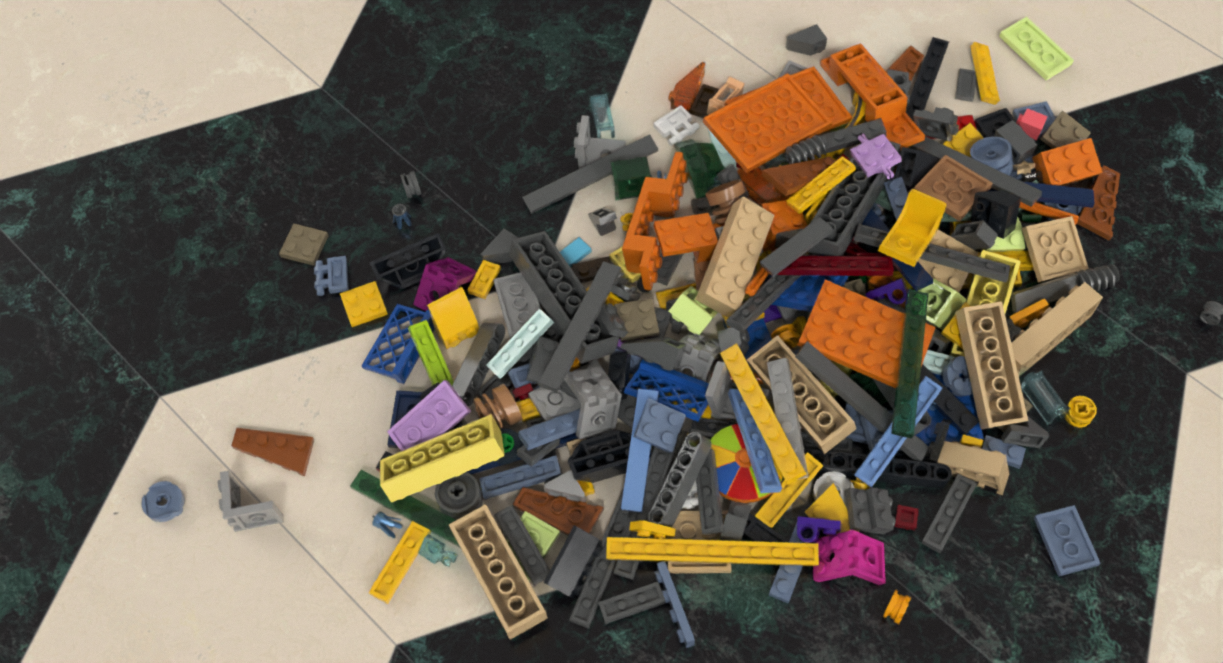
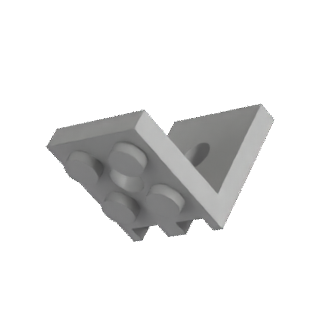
M582 115L581 123H577V133L579 134L574 139V148H576L575 158L578 159L579 169L603 158L602 154H611L626 146V141L591 138L589 116ZM622 170L615 172V174H621Z
M690 332L679 341L686 344L680 366L674 370L684 374V369L689 368L693 372L692 377L706 382L713 363L721 356L719 340L716 338L710 339L704 333L698 335L697 333Z
M717 361L705 397L715 419L737 423L728 392L730 389L738 388L732 382L725 362ZM761 388L767 400H769L770 390Z
M601 366L568 372L564 380L581 403L576 436L579 440L614 432L622 394Z
M229 471L220 472L221 480H218V488L222 499H219V507L223 511V519H228V525L233 526L235 532L283 523V514L273 501L241 507L240 485Z

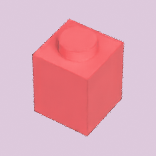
M1027 108L1024 115L1020 114L1016 124L1021 126L1029 137L1037 140L1048 116Z

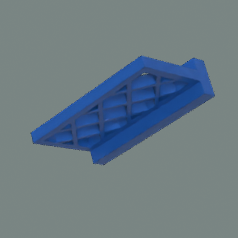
M397 304L361 365L362 368L396 379L398 383L405 384L420 356L412 337L404 340L403 335L409 332L408 327L401 330L400 324L409 321L413 325L412 319L420 316L423 317L420 322L427 320L433 333L435 327L429 310L423 312ZM400 311L407 313L406 317L397 320ZM397 326L398 332L388 335V331ZM400 336L402 342L392 346L391 340ZM388 342L389 347L380 351V345ZM404 346L403 353L396 356L394 350ZM392 352L393 358L383 361L382 355ZM379 357V364L369 365L373 359ZM395 362L396 365L393 371H387L385 366Z
M643 359L640 362L639 369L624 390V393L636 398L638 390L633 389L634 387L659 391V403L685 414V417L699 422L709 405L705 397L709 383L676 370L668 371L662 369L661 365L649 363ZM653 385L654 388L647 389L646 386ZM671 392L673 396H665L664 393ZM689 399L691 403H684L683 400ZM677 401L678 405L671 404L670 402ZM695 408L698 413L689 411V409Z

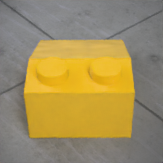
M462 287L427 305L435 331L446 349L455 347L461 341L472 338L478 333V322Z

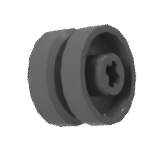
M464 472L460 476L452 477L436 485L435 498L439 509L445 518L453 522L482 507L483 497L478 481L468 472Z

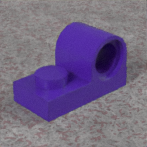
M901 277L867 291L865 295L869 299L878 301L885 298L884 294L887 293L892 303L901 304L906 300L909 292L904 278ZM894 290H902L903 298H896L893 294Z
M799 516L797 520V536L802 543H816L819 537V530H823V534L836 535V532H841L842 528L841 521ZM806 529L813 530V536L809 539L803 538L802 535Z

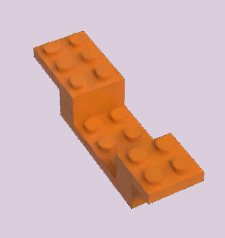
M861 43L820 60V66L837 86L849 83L866 103L865 120L867 122L882 119L887 132L886 138L891 142L901 144L900 150L902 147L907 148L925 140V134L906 113L908 97Z
M675 152L667 179L645 177L622 247L627 271L641 273L645 290H652L653 283L657 282V270L662 266V257L659 256L660 245H657L656 237L649 236L650 222H653L654 216L674 218L675 212L679 210V199L683 197L684 183L688 181V172L685 171L686 160L683 158V152Z
M786 200L765 203L761 206L775 215L762 248L763 252L775 248L777 233L807 227L803 212L798 214L787 205ZM709 213L654 221L653 226L663 257L693 252L696 263L711 260L718 243L715 229L724 226L725 223L712 224Z

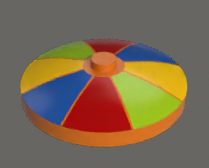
M738 424L725 427L717 432L710 441L711 449L715 450L720 495L740 503L756 502L770 496L772 493H760ZM771 453L781 483L783 480V475Z

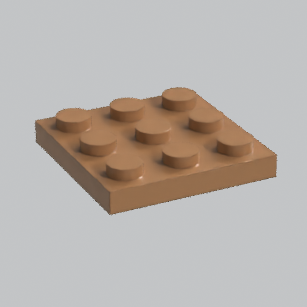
M945 155L914 189L945 202L947 205L945 213L961 221L973 208L975 193L988 192L993 183Z

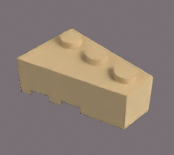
M955 441L944 442L938 463L950 467L953 477H957L960 474L978 482L977 486L984 488L987 485L997 489V494L1003 495L1009 477L1006 455L999 451H986L977 446H965Z

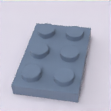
M1075 505L1034 517V521L1058 576L1089 569L1101 564Z

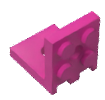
M854 530L818 538L816 541L818 544L819 565L813 566L814 581L823 582L854 575L877 585L886 584L883 542ZM835 553V557L830 562L831 554Z

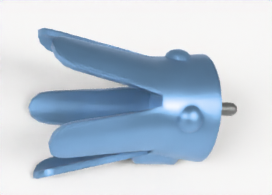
M403 204L393 206V223L396 218L398 229H402V219L405 220L408 226H411L408 216H411L406 211V207Z
M383 512L372 516L374 518L372 525L378 529L380 528L389 537L395 538L396 536L385 525L398 529L402 528L401 524L391 520L401 521L402 519L387 516Z

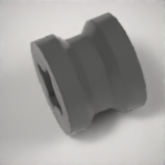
M1215 301L1206 302L1203 307L1204 311L1200 314L1201 321L1209 325L1219 324L1220 316L1223 315V305Z

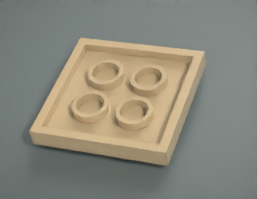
M1073 216L1022 228L1038 283L1064 277L1076 271H1086V269H1089Z
M940 230L937 231L930 244L970 255H978V252ZM922 259L918 261L932 278L960 293L969 272Z
M680 511L674 525L671 527L676 529L675 537L667 539L720 541L722 532L703 535L700 511ZM722 511L723 525L728 511ZM668 561L669 573H731V563Z

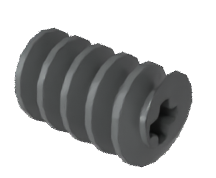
M814 135L812 138L800 141L799 144L795 143L792 147H786L785 157L788 165L799 163L801 160L803 162L808 161V157L810 160H814V155L817 158H821V152L826 155V148L822 139L818 135Z
M1114 264L1075 272L1079 274L1080 286L1086 282L1095 291H1100V288L1103 290L1107 289V287L1114 288L1115 282L1118 283L1120 280L1119 271Z

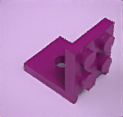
M450 257L426 264L413 305L424 311L429 310L427 305L436 301L433 297V291H437L439 298L457 290L460 285L472 281L477 271Z

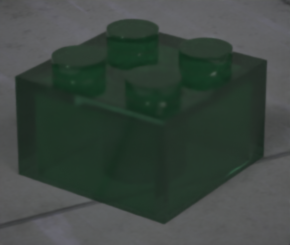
M636 157L634 159L611 162V177L615 201L639 197L645 177H651L647 157Z

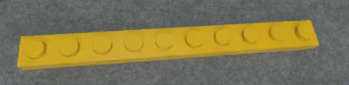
M607 537L606 559L818 566L819 552L817 543Z

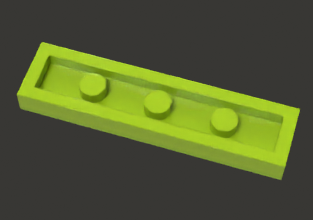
M427 320L409 326L408 331L432 385L438 382L442 383L444 380H448L453 385L454 381Z

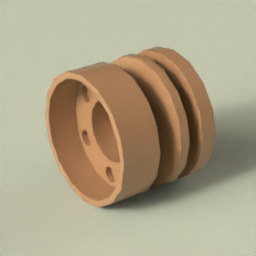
M742 179L727 182L706 192L705 195L709 205H719L712 212L713 215H718L715 218L716 223L726 222L732 204L740 199L739 196L746 192Z
M504 384L491 390L494 398L492 400L485 393L482 394L484 404L478 397L473 399L478 418L481 419L492 414L499 429L504 428L502 423L504 419L510 426L522 420L519 408Z

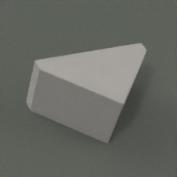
M571 470L551 480L544 486L545 493H548V495L561 496L576 502H586L585 493L577 480H574Z

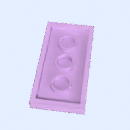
M444 380L389 429L387 433L399 449L404 451L449 432L471 410L448 380Z

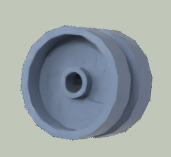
M986 137L972 145L970 149L971 158L1007 175L1012 173V148L1008 140L1001 137Z

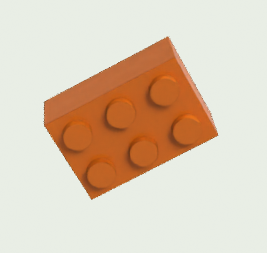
M1091 138L1047 150L1032 157L1040 184L1065 186L1103 173Z

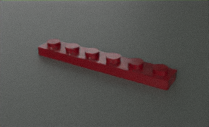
M800 256L777 275L893 276L894 269L892 257Z

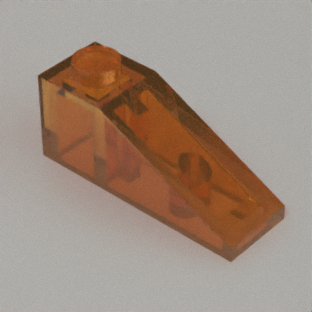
M701 62L675 85L673 91H670L668 101H671V109H676L682 105L689 113L705 75V62Z

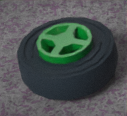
M502 428L500 430L502 433L504 457L494 462L509 464L519 458L517 450L523 446V443L516 431Z

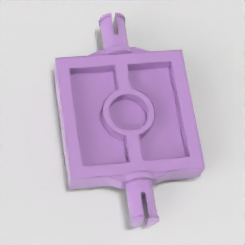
M865 134L859 135L858 140L862 144L850 149V153L865 175L870 177L883 172L887 179L893 178L894 173L890 168L902 162L886 136L882 134L868 140Z

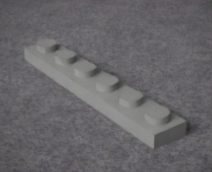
M783 358L767 362L776 417L807 473L799 479L808 478L789 360Z

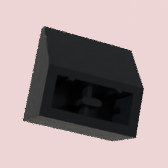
M902 147L900 152L902 162L897 164L894 179L902 177L906 190L914 189L923 177L939 162V158L920 150Z
M1006 191L976 192L971 222L984 220L998 234L997 237L1004 239L1016 228L1021 197Z

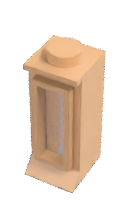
M729 76L724 86L712 99H709L707 114L725 107V101L742 95L745 83Z

